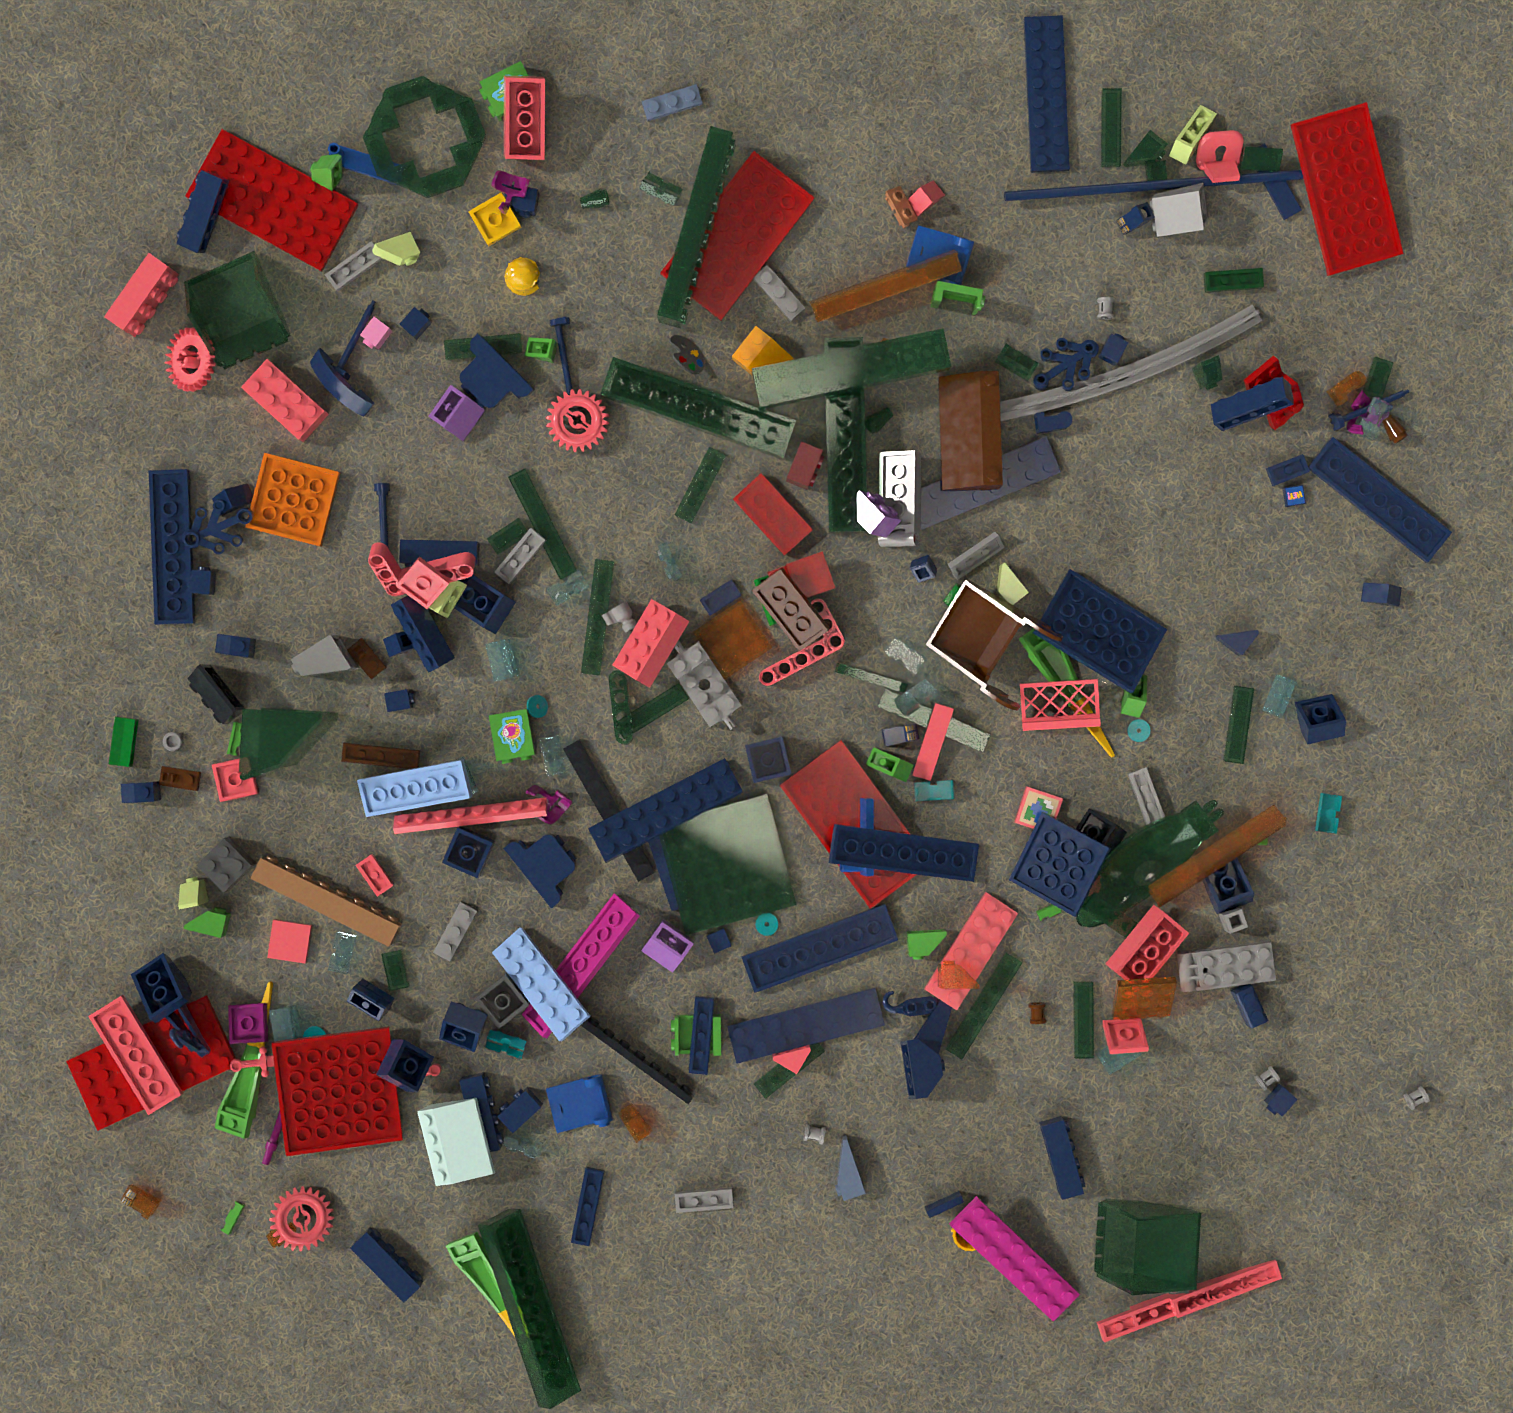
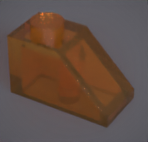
M943 960V964H938L939 988L980 989V985L961 965L955 964L954 960Z

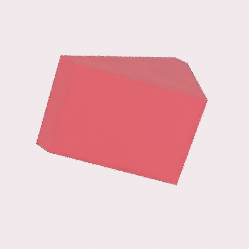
M933 180L921 186L908 201L918 218L941 200L945 194Z
M810 1045L772 1054L773 1061L797 1074L811 1051Z

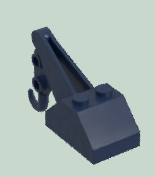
M162 953L131 974L149 1019L157 1023L166 1018L174 1027L170 1030L169 1035L177 1047L182 1049L183 1045H185L189 1051L197 1052L200 1057H204L211 1052L186 1005L192 991L186 978L169 956ZM178 1009L179 1013L183 1017L189 1029L185 1026V1024L182 1022L179 1016L175 1013V1010Z
M889 991L884 995L882 1002L886 1011L907 1016L930 1014L913 1040L900 1042L909 1099L927 1098L942 1078L943 1071H945L944 1060L941 1059L939 1051L952 1007L940 999L936 1000L932 996L908 999L897 1006H891L888 1003V998L894 994V991Z

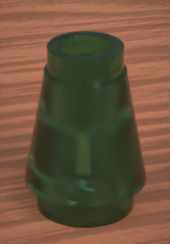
M600 188L580 197L583 209L605 208L606 205L610 204L606 189L602 190Z
M886 407L867 416L864 424L870 433H878L893 417V413Z

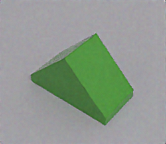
M529 337L524 356L554 363L558 344L554 339Z

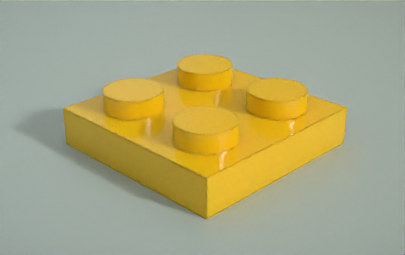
M502 192L468 211L488 247L522 228L510 207L506 214L500 212L498 207L502 202L506 201Z

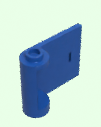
M918 225L905 271L942 282L962 285L974 241Z
M602 1074L546 1088L557 1133L593 1123L599 1125V1127H605L610 1125V1121L613 1120Z

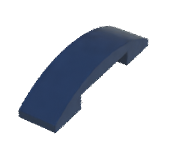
M319 348L311 359L310 364L320 382L347 408L363 417L366 416L375 403L362 390L356 391L333 368L332 364L334 361Z

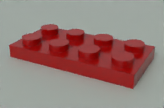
M762 473L733 498L734 502L784 556L813 530Z

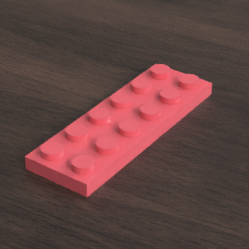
M985 892L924 989L953 1009L958 1010L1018 913Z
M124 995L88 1016L148 1115L184 1094Z

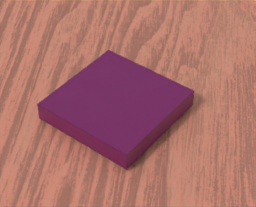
M267 1003L228 1005L229 1044L268 1042Z

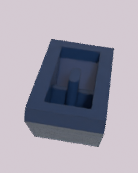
M243 484L224 489L212 500L213 502L217 499L225 501L226 507L221 511V517L250 504L253 494L249 485ZM221 502L216 503L217 508L221 509L223 507Z
M1363 583L1361 602L1399 606L1402 587L1391 584Z
M1252 630L1216 635V639L1239 656L1244 654L1259 634V631Z

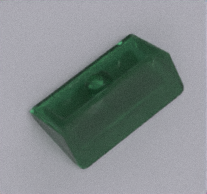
M1244 147L1241 154L1240 170L1280 171L1283 149Z

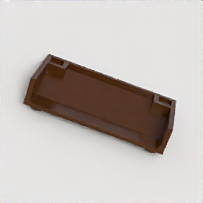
M976 371L938 377L942 491L999 490L1003 485L999 371Z

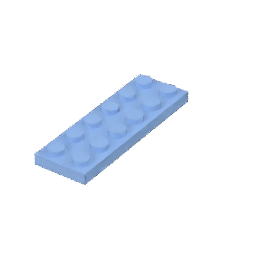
M464 759L357 780L366 817L473 797Z
M523 928L517 929L492 952L559 1041L562 1042L590 1017L587 1010Z

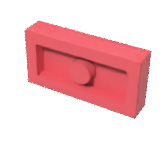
M373 854L355 865L377 897L394 886Z

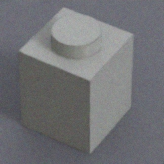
M1236 907L1219 914L1224 931L1230 934L1248 927L1241 908Z

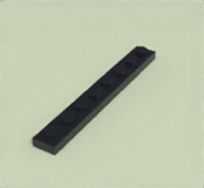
M579 739L563 748L602 819L605 820L621 812L581 740ZM641 846L623 854L638 882L655 873Z
M590 1016L580 1025L685 1103L689 1104L691 1102L693 1094L688 1086L685 1084L681 1086L676 1082L677 1079L673 1075L663 1073L658 1064L653 1061L652 1063L648 1062L642 1052L638 1050L636 1052L629 1048L631 1045L623 1039L618 1040L614 1037L615 1033L609 1028L603 1029L599 1026L600 1022L594 1017Z

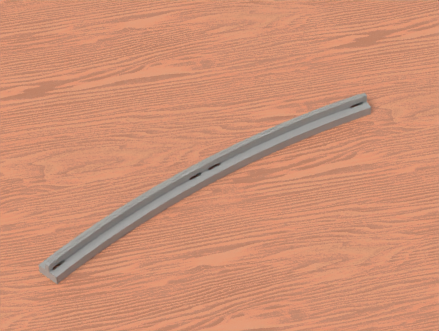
M1252 304L1215 326L1172 347L1088 380L1076 382L1071 391H1065L1062 387L1024 397L1001 401V422L1085 401L1159 374L1209 351L1262 321L1259 316L1260 312L1259 310L1256 311Z

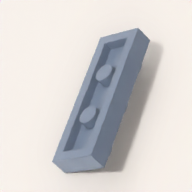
M697 84L644 100L642 105L648 122L702 105V100Z

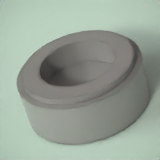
M169 732L163 738V746L169 751H177L183 746V737L177 732Z

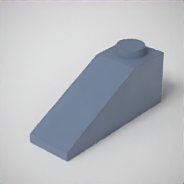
M846 1135L842 1136L837 1173L838 1184L835 1185L838 1196L842 1195L844 1201L866 1194Z

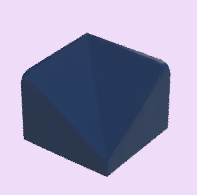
M929 555L912 560L910 570L918 583L936 577L937 568Z

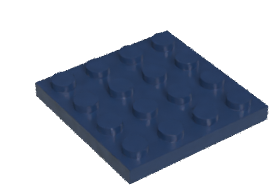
M1042 812L1009 881L1070 915L1077 917L1111 848L1053 816Z

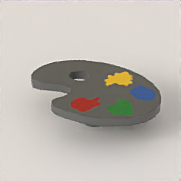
M673 335L669 339V343L679 351V353L672 355L675 362L692 374L701 373L705 364L698 348L687 338Z

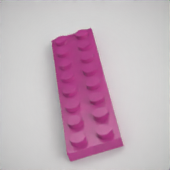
M615 893L556 969V972L576 998L584 991L640 917L633 908ZM530 1003L522 1016L542 1037L547 1039L552 1031Z
M977 1196L949 1223L958 1234L1053 1322L1080 1295L1071 1284Z

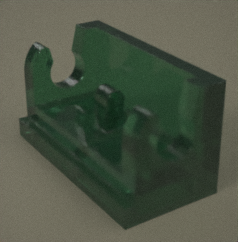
M1007 343L995 360V363L1025 381L1031 378L1039 364L1037 361L1010 347Z

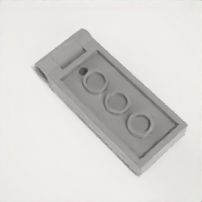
M916 450L880 452L879 495L885 499L884 503L888 507L890 506L898 512L897 516L901 519V522L887 538L878 536V543L880 547L918 546L921 530V452Z
M1269 941L1176 953L1182 992L1276 981L1272 944Z

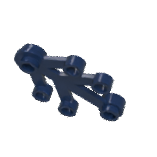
M1059 338L1056 342V347L1059 351L1067 349L1077 351V353L1065 355L1052 353L1048 348L1043 349L1040 353L1042 361L1062 363L1045 374H1037L1033 379L1034 387L1037 390H1045L1049 385V380L1067 369L1062 388L1065 391H1071L1074 388L1073 378L1076 362L1083 359V365L1078 372V377L1083 381L1088 380L1090 377L1089 367L1091 358L1098 354V344L1093 340H1085L1079 344L1068 342L1065 338ZM1064 342L1066 345L1061 347L1059 343ZM1091 346L1093 349L1087 351L1086 347ZM1044 353H1049L1050 356H1049V357H1044L1043 354H1044ZM1087 372L1088 375L1082 376L1081 373ZM1043 378L1045 381L1040 383L1038 379ZM1070 382L1072 385L1070 387H1066L1065 383Z
M217 499L213 503V511L207 528L199 531L202 520L208 515V510L205 507H199L195 511L196 517L192 528L183 533L182 541L189 548H196L200 545L213 550L216 554H222L225 551L224 543H213L204 539L205 537L211 535L238 547L243 543L242 536L239 534L231 535L221 530L239 522L248 524L254 516L252 510L242 508L237 512V515L217 523L221 511L226 507L224 500ZM217 502L222 503L223 507L221 509L217 508ZM200 509L204 510V516H200L198 514V511ZM243 512H247L249 514L248 519H245L242 516ZM190 535H194L196 537V541H191L189 538ZM234 537H238L240 539L239 544L234 543ZM216 545H221L222 551H217Z

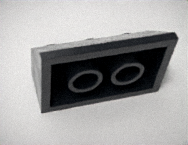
M200 664L187 678L190 682V688L195 693L200 694L202 703L207 708H211L214 712L213 717L218 723L229 724L246 710L211 665Z
M1089 808L1076 829L1111 848L1096 878L1097 880L1127 834V831Z

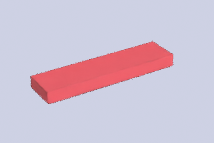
M935 702L912 776L931 781L954 708Z

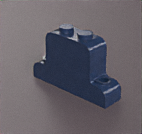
M477 333L471 339L470 350L476 355V358L460 373L459 378L462 383L461 388L468 394L472 393L476 397L475 402L481 408L484 406L488 408L496 407L510 392L520 399L521 397L529 396L535 390L481 334Z
M551 833L544 835L529 848H527L522 840L512 841L503 849L550 908H553L559 903L563 894L557 884L575 870V860L577 857L571 850L567 851L563 846L565 842L559 835L555 836Z

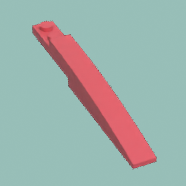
M1272 1260L1130 1306V1310L1098 1321L1097 1325L1101 1338L1104 1342L1174 1316L1180 1318L1282 1279L1277 1261Z

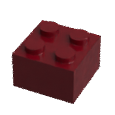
M801 441L786 482L805 490L809 486L813 487L817 474L814 473L815 469H820L825 457L821 455L823 450Z

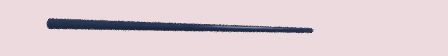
M1302 170L1240 174L1239 181L1212 183L1209 177L1005 191L1004 200L1018 201L1179 189L1204 183V187L1302 180L1304 178Z

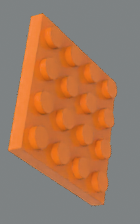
M264 453L250 506L254 516L252 521L246 524L245 527L322 547L340 472Z

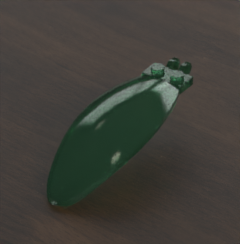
M1195 800L1182 809L1180 813L1172 814L1149 823L1122 841L1107 856L1076 917L1077 923L1082 927L1089 928L1107 923L1137 906L1165 885L1186 864L1202 841H1205L1219 831L1213 822L1224 815L1223 809L1219 808L1213 811L1209 817L1207 813L1215 809L1217 801L1211 800L1201 807Z

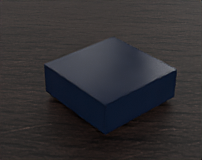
M724 928L706 935L714 954L732 946Z

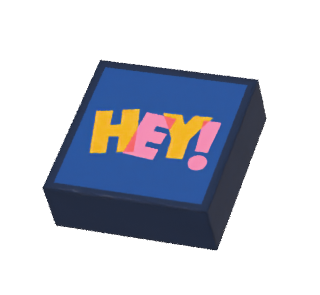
M1303 485L1282 488L1285 507L1306 504Z

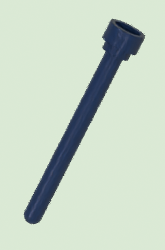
M375 483L374 492H376L379 498L380 541L389 548L386 495L390 491V483Z

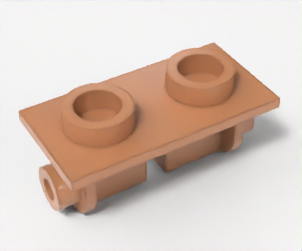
M901 186L886 191L885 200L892 211H896L894 215L899 222V226H902L904 229L910 223L918 220Z

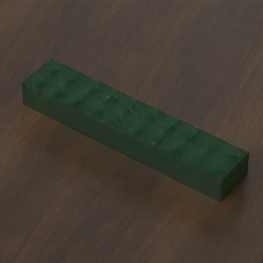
M710 126L657 313L659 323L680 329L682 324H686L688 318V309L686 308L687 305L691 306L694 296L692 287L697 286L699 279L697 269L702 268L704 261L703 249L707 250L709 244L708 231H712L715 222V215L713 213L718 212L720 205V196L718 195L719 193L723 194L725 187L724 175H728L730 170L731 158L729 156L733 157L736 148V140L733 139V132Z
M944 328L752 368V376L759 410L949 371L952 366Z
M863 337L824 338L828 533H866L865 528L857 521V493L859 491L867 492Z
M615 357L612 358L600 393L602 397L782 460L784 459L796 424V420Z
M507 1209L478 1224V1228L538 1407L552 1409L580 1392L581 1388L521 1209Z

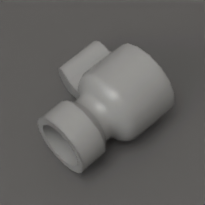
M627 601L602 615L607 625L621 622L625 633L635 628L637 624L636 620L631 617L633 612Z

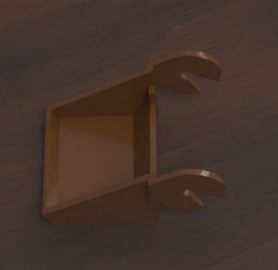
M965 580L926 645L980 684V690L993 700L1009 709L1017 711L1020 708L1019 703L1008 699L1009 695L1002 690L987 684L990 674L1017 630L1027 623L1037 631L1056 641L1061 642L1064 637L1050 630L1051 626L1045 622L1025 614L1021 609L971 580Z

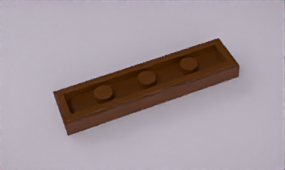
M343 743L341 762L414 769L419 768L421 750Z

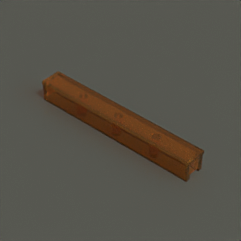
M951 250L811 300L809 304L812 307L817 322L960 272L962 269L958 259V252Z
M1272 805L1149 885L1150 891L1148 893L1157 903V906L1159 908L1285 827L1287 818L1281 814L1275 805Z

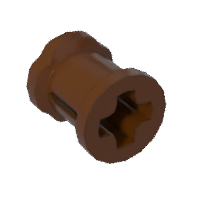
M1032 1002L1028 1004V1007L1031 1009L1030 1024L1047 1023L1044 1016L1045 1002Z

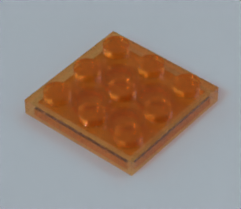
M741 600L693 631L724 680L772 649Z
M1176 977L1117 980L1112 1009L1113 1020L1145 1019L1147 1017L1163 1018L1170 1016L1177 985Z

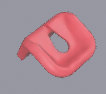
M1235 130L1209 132L1199 140L1196 165L1200 170H1204L1212 183L1239 181L1240 174L1237 167L1240 164L1244 143L1242 134ZM1219 146H1225L1226 151L1222 160L1216 161V149Z

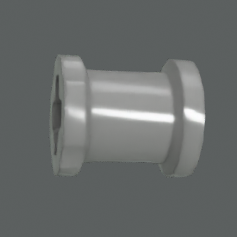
M1101 297L1097 299V303H1099L1097 319H1114V314H1112L1114 298Z
M1271 1066L1261 1075L1255 1076L1256 1081L1264 1091L1275 1081H1280L1278 1074Z
M1422 1086L1410 1094L1406 1093L1403 1095L1411 1110H1414L1415 1106L1423 1102H1430Z
M806 1124L803 1141H817L822 1145L826 1128L822 1127L820 1129Z

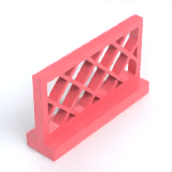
M1098 679L1020 683L1023 731L1101 726ZM1085 684H1094V692L1089 697L1081 691ZM1066 685H1072L1076 689L1070 698L1061 691ZM1047 686H1052L1057 690L1051 699L1042 693ZM1032 687L1038 693L1030 700L1024 695V688ZM1078 692L1087 698L1080 707L1072 701ZM1059 693L1067 699L1061 708L1052 701ZM1039 694L1048 701L1042 709L1033 703ZM1090 701L1095 705L1096 713L1087 714L1082 708ZM1069 702L1078 708L1073 715H1068L1063 711ZM1050 703L1058 709L1054 716H1048L1043 712ZM1030 704L1039 711L1034 717H1026L1025 710Z

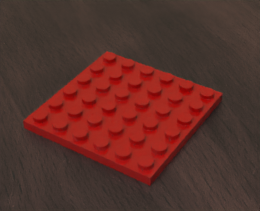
M390 1026L281 1040L271 1043L286 1156L403 1140L397 1086L376 1075L391 1044Z

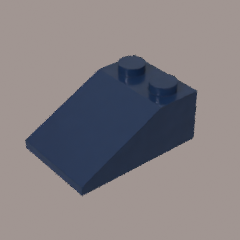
M475 575L459 580L466 584L467 587L454 609L486 630L496 634L516 602Z
M1230 843L1194 856L1216 914L1253 902L1254 891Z

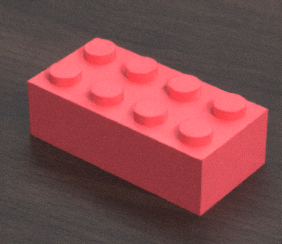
M504 76L505 159L545 160L544 77Z
M148 253L104 317L125 332L136 337L137 334L139 335L143 332L146 321L154 316L157 305L166 299V292L169 288L175 286L179 274Z
M268 359L262 363L241 387L302 442L329 415Z
M651 599L614 661L613 666L650 688L689 621Z
M1153 905L1105 964L1141 993L1189 933L1165 912Z

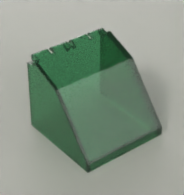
M255 251L184 282L187 316L210 354L215 356L213 359L217 366L223 367L226 370L237 365L236 360L238 359L241 363L255 357L254 352L260 355L273 349L272 344L278 347L289 342L288 337L291 335L284 314Z
M261 708V710L242 709L239 772L242 773L240 774V779L247 780L263 777L297 765L338 721V712Z
M1105 1199L1098 1202L1097 1216L1104 1217V1219H1097L1096 1236L1103 1238H1096L1095 1255H1102L1101 1257H1095L1094 1272H1097L1096 1277L1132 1296L1197 1290L1201 1212L1138 1200Z

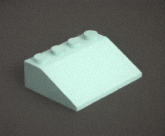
M477 1098L431 1104L417 1111L436 1186L454 1184L495 1173Z

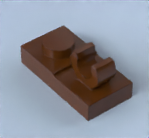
M360 638L347 649L371 680L387 668L363 638Z
M162 766L159 785L198 791L201 772Z

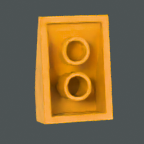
M757 326L753 328L732 355V360L776 395L779 394L801 365Z

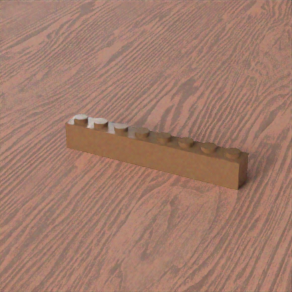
M268 855L267 857L260 858L250 879L388 947L393 944L402 926V923L398 922L399 919L393 915H388L387 917L381 914L382 910L374 906L369 908L364 905V901L358 898L351 899L347 897L346 892L339 889L335 891L329 888L330 885L326 882L319 881L318 883L312 880L313 876L305 872L300 874L295 871V867L289 864L282 865L273 856Z

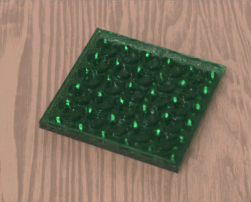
M767 794L712 808L659 836L685 935L796 905Z

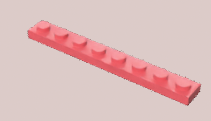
M535 798L395 815L393 831L394 834L542 817L547 816L548 803L546 798Z

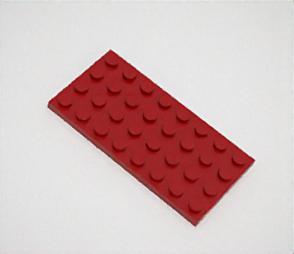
M1367 102L1291 124L1327 276L1404 254Z
M221 129L198 173L201 170L210 171L230 180L218 213L219 216L321 272L358 207V203L312 181L311 177ZM195 179L185 195V197L188 199L190 197V194L195 190Z
M753 151L660 272V275L722 321L757 273L812 204L815 197Z
M842 740L779 785L829 854L834 824L860 827V798L874 799L875 830L910 834ZM874 869V876L860 875V872H843L870 909L917 875Z
M207 995L187 1004L203 1038L211 1049V1052L204 1057H200L195 1051H189L185 1045L180 1049L174 1044L169 1035L170 1030L174 1027L166 1018L157 1023L151 1021L142 1025L182 1091L231 1069V1061L236 1059ZM178 1009L175 1010V1013L179 1016V1018L182 1020L185 1026L189 1029L183 1017L179 1013ZM105 1043L66 1061L97 1131L144 1110V1107Z

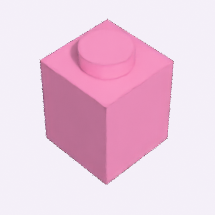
M373 317L360 335L364 338L363 343L372 349L375 346L377 349H380L392 333V330Z

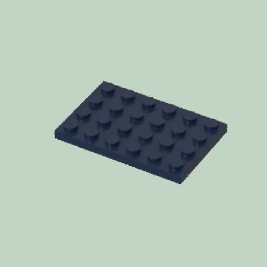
M1069 569L1040 619L1051 626L1050 630L1061 634L1064 638L1061 642L1056 641L1034 629L1033 634L1125 691L1132 693L1167 629Z

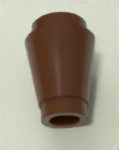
M1392 415L1387 416L1381 421L1389 440L1393 441L1394 444L1408 436L1407 430Z

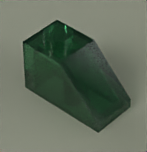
M1149 130L1124 162L1123 166L1153 164L1156 159L1160 161L1167 152L1164 149L1168 143Z
M1219 355L1200 362L1192 368L1200 390L1204 388L1207 391L1217 387V383L1222 380Z

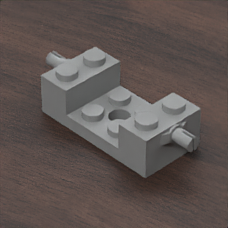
M678 640L677 644L680 648L675 645L678 654L667 665L679 680L709 727L717 722L725 721L731 730L737 726L731 715L742 705L701 644L697 642L692 647L684 648ZM702 679H707L710 682L708 690L700 689L699 682Z

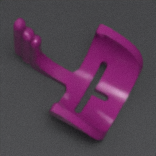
M501 170L496 171L491 186L507 195L506 201L502 202L498 207L501 213L506 214L508 212L512 197L526 196L530 179L518 177ZM515 182V183H514V188H518V189H522V190H521V191H519V190H514V189L505 187V186H503L502 184H505V185H508V186H511V187H512V183Z
M1361 390L1352 403L1351 408L1355 411L1360 409L1359 405L1364 407L1373 403V401ZM1379 407L1369 411V414L1360 415V417L1370 423L1379 425L1385 412L1383 408L1379 412ZM1358 417L1349 420L1346 427L1347 430L1352 434L1363 435V426L1355 424Z
M533 785L525 792L532 796L541 794L548 800L547 816L538 817L547 824H554L573 803L560 790H557L551 796L542 787ZM561 797L562 799L557 803L561 808H559L556 805L551 811H549V809L554 805V803Z

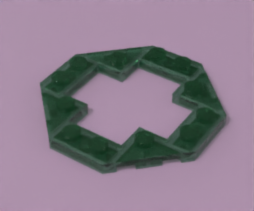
M424 76L386 88L382 95V100L371 118V123L363 135V140L377 176L425 198L464 186L486 139V134L473 100L441 84L438 85ZM430 97L436 114L455 108L467 141L449 147L456 164L455 166L419 178L413 160L394 167L382 133L400 127L394 112L395 108Z

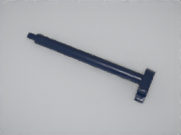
M373 300L365 310L337 367L333 366L346 380H349L351 375L344 371L343 368L374 310L376 302Z
M561 317L550 320V326L555 327L566 392L570 395V391L573 388L562 325L570 324L569 317Z
M1401 390L1343 416L1339 413L1329 414L1328 417L1332 419L1330 423L1334 425L1333 430L1343 428L1346 421L1379 408V405L1383 406L1404 397L1405 394L1409 393V390Z

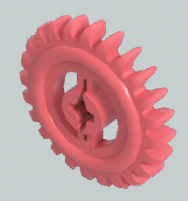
M186 327L184 330H179L180 334H174L176 339H170L174 346H167L172 353L165 354L171 358L165 364L172 366L166 369L167 372H173L168 377L174 379L172 384L177 385V388L183 389V391L195 392L206 386L207 380H211L210 374L214 373L213 367L216 366V363L213 361L216 359V355H213L215 348L211 347L213 343L209 340L207 334H204L202 330ZM191 346H195L198 349V352L188 351L187 349ZM186 368L198 369V370H197L195 373L190 374V373L186 370Z
M571 389L570 395L564 391V398L557 396L558 403L551 402L554 409H548V412L552 415L546 417L547 420L551 421L546 427L553 428L549 435L556 434L553 441L556 442L560 439L559 447L566 444L567 451L573 446L574 452H577L578 447L584 452L586 445L592 450L591 443L593 442L598 446L597 438L604 439L601 432H608L603 426L609 425V422L604 420V418L609 417V414L602 413L607 407H600L602 400L595 401L596 394L589 397V391H586L584 395H582L581 389L578 390L577 394ZM573 407L585 408L592 417L591 425L587 423V419L582 412H571L569 409ZM564 416L569 418V424L574 430L580 431L584 429L586 432L582 434L570 433L564 426ZM581 417L584 425L579 423L575 425L573 418L579 419Z
M304 1186L301 1187L300 1192L294 1187L293 1194L286 1191L287 1198L279 1196L281 1204L274 1203L278 1209L271 1210L275 1217L270 1218L269 1221L275 1222V1224L270 1229H277L273 1236L280 1235L278 1243L285 1241L284 1248L292 1244V1251H294L296 1246L299 1247L300 1252L303 1246L310 1250L311 1243L317 1247V1240L324 1242L322 1235L330 1234L326 1228L333 1227L332 1224L328 1223L329 1220L334 1219L333 1216L328 1215L333 1209H327L330 1201L323 1202L326 1195L318 1197L319 1190L312 1194V1187L307 1192H305ZM302 1204L310 1206L316 1213V1223L310 1231H308L307 1225L310 1223L311 1215L307 1210L303 1209ZM298 1206H300L303 1216H307L304 1223L305 1231L301 1221L297 1222L296 1220L300 1214ZM293 1207L296 1208L293 1223L301 1229V1233L291 1230L287 1223V1216Z

